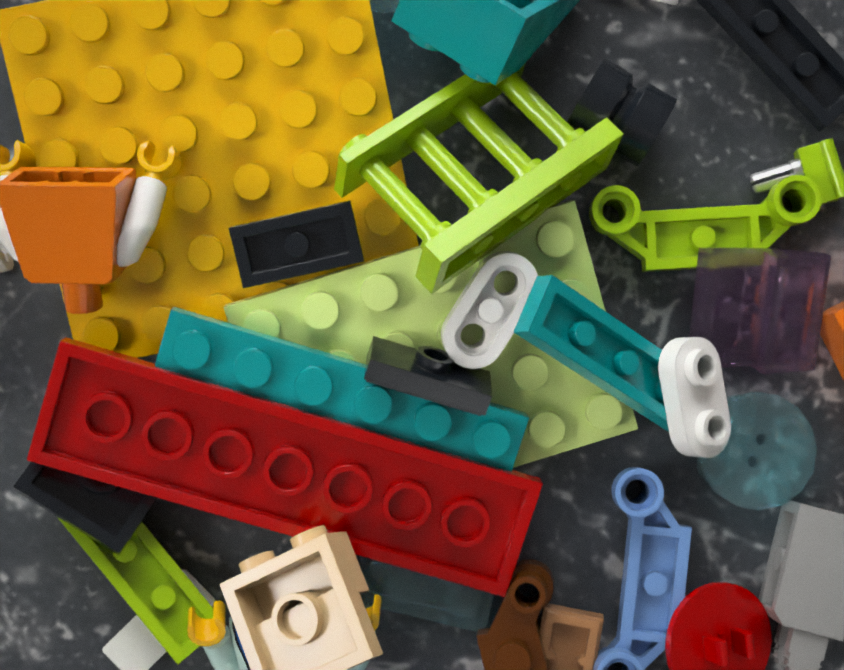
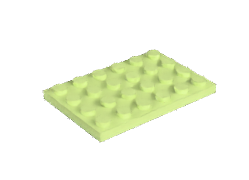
M575 200L561 202L547 209L535 221L433 294L415 277L422 253L420 246H416L225 304L223 307L228 323L366 364L373 336L418 349L420 346H432L445 351L441 340L442 325L474 272L489 255L500 251H510L523 256L531 262L538 276H555L606 311ZM502 271L494 279V288L499 293L509 292L515 285V276L510 271ZM477 324L465 326L461 332V341L468 345L476 344L482 338V327ZM515 333L500 356L490 365L481 368L490 371L492 399L490 402L526 412L529 416L513 468L638 429L632 408Z

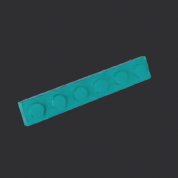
M173 307L170 311L155 362V367L511 472L529 421V416L526 412L490 402L486 415L479 416L372 384L364 379L366 364L177 307Z

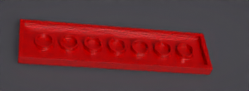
M67 337L60 340L27 456V461L292 537L325 525L328 533L346 531L355 555L502 597L506 596L543 486L541 479L516 470L511 472L155 367V363Z

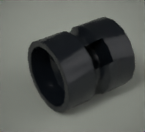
M604 57L567 123L574 130L582 128L586 132L607 117L623 133L614 154L637 167L662 130L677 99L650 83H646L638 87V89L633 87V74Z

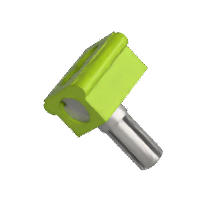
M833 138L799 148L793 153L794 159L788 161V163L753 173L750 176V183H754L783 173H791L752 186L755 193L770 190L776 183L786 177L803 175L809 177L818 185L822 195L821 205L844 199V172Z

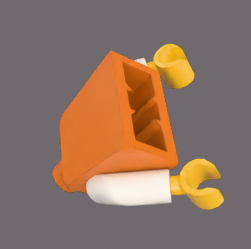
M16 140L14 143V157L9 162V149L0 145V243L11 257L19 262L23 276L29 282L62 284L67 312L87 314L103 307L101 284L113 283L129 265L139 260L157 227L167 192V186L162 181L173 178L181 168L179 152L171 145L168 150L167 160L160 166H152L151 162L155 154V145L151 141L142 143L137 151V158L140 165L145 169V174L137 178L136 168L35 167L36 157L33 150L19 140Z

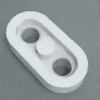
M500 251L489 255L480 263L446 317L441 329L443 347L456 364L469 369H478L490 365L500 356L514 334V329L538 276L531 262L517 253ZM502 271H510L515 276L514 287L506 293H499L494 288V279ZM469 324H477L482 327L483 331L480 341L473 345H468L461 341V332Z
M675 338L665 345L658 362V372L670 439L677 451L685 456L712 458L724 450L731 433V421L719 354L714 345L705 338Z

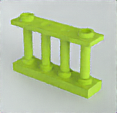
M525 64L520 70L496 85L491 82L484 83L474 80L465 74L368 136L360 134L351 139L339 153L334 190L343 198L364 183L368 182L422 239L420 245L422 253L415 277L433 294L535 221L547 209L556 206L606 170L622 139L623 133L607 117L586 132L582 128L574 130L521 78ZM503 93L558 147L556 153L544 161L540 158L532 160L480 107ZM460 122L514 177L513 183L500 192H497L495 189L487 191L435 137ZM414 151L468 206L467 215L454 224H451L449 221L441 223L389 167Z

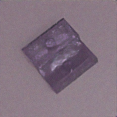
M699 248L689 337H702L710 341L719 354L721 368L751 366L762 374L815 370L831 256L819 252L785 249Z

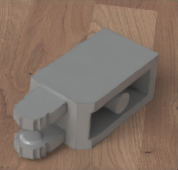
M783 498L758 599L764 606L767 615L778 622L774 638L776 645L772 647L774 649L772 655L775 657L774 661L783 666L785 670H819L822 668L820 662L824 661L829 638L839 641L844 639V514Z

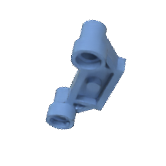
M630 467L624 469L615 477L611 490L616 506L625 512L628 517L616 637L607 647L598 651L593 670H607L611 664L616 662L623 663L621 670H645L665 650V639L669 622L674 611L685 598L692 527L678 524L663 501V484L656 474L641 467ZM638 480L641 484V492L635 499L628 500L625 493L626 487L631 481Z

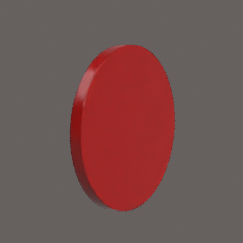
M712 582L696 588L680 602L668 625L665 653L669 670H765L772 645L769 617L759 599L752 592L741 586L728 582Z

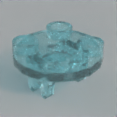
M751 391L727 396L731 421L729 441L724 450L717 456L712 458L697 457L699 475L709 484L715 494L735 506L764 510L784 505L802 492L814 472L817 446L812 426L797 406L779 395ZM759 434H762L765 438L764 443L761 445L756 441V437ZM751 456L756 458V464L753 467H750L748 464V459Z

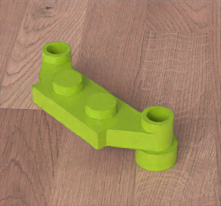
M792 175L776 183L769 191L768 196L760 204L642 211L640 202L633 191L624 186L612 185L602 189L594 197L589 207V218L597 232L607 235L641 260L642 272L759 266L765 264L764 251L791 226L811 220L818 213L822 204V195L818 185L812 179L803 175ZM783 196L790 200L792 204L791 212L784 208L782 203ZM603 206H611L617 210L619 214L618 223H612L605 219L603 216Z

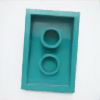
M400 0L391 22L408 31L409 38L418 46L430 51H440L460 63V69L470 78L484 83L491 82L496 85L520 70L580 0Z

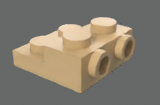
M325 525L306 530L290 539L293 549L277 557L273 550L252 556L238 564L241 574L220 583L251 670H349L383 655L361 598V594L369 591V588L346 531L328 533Z

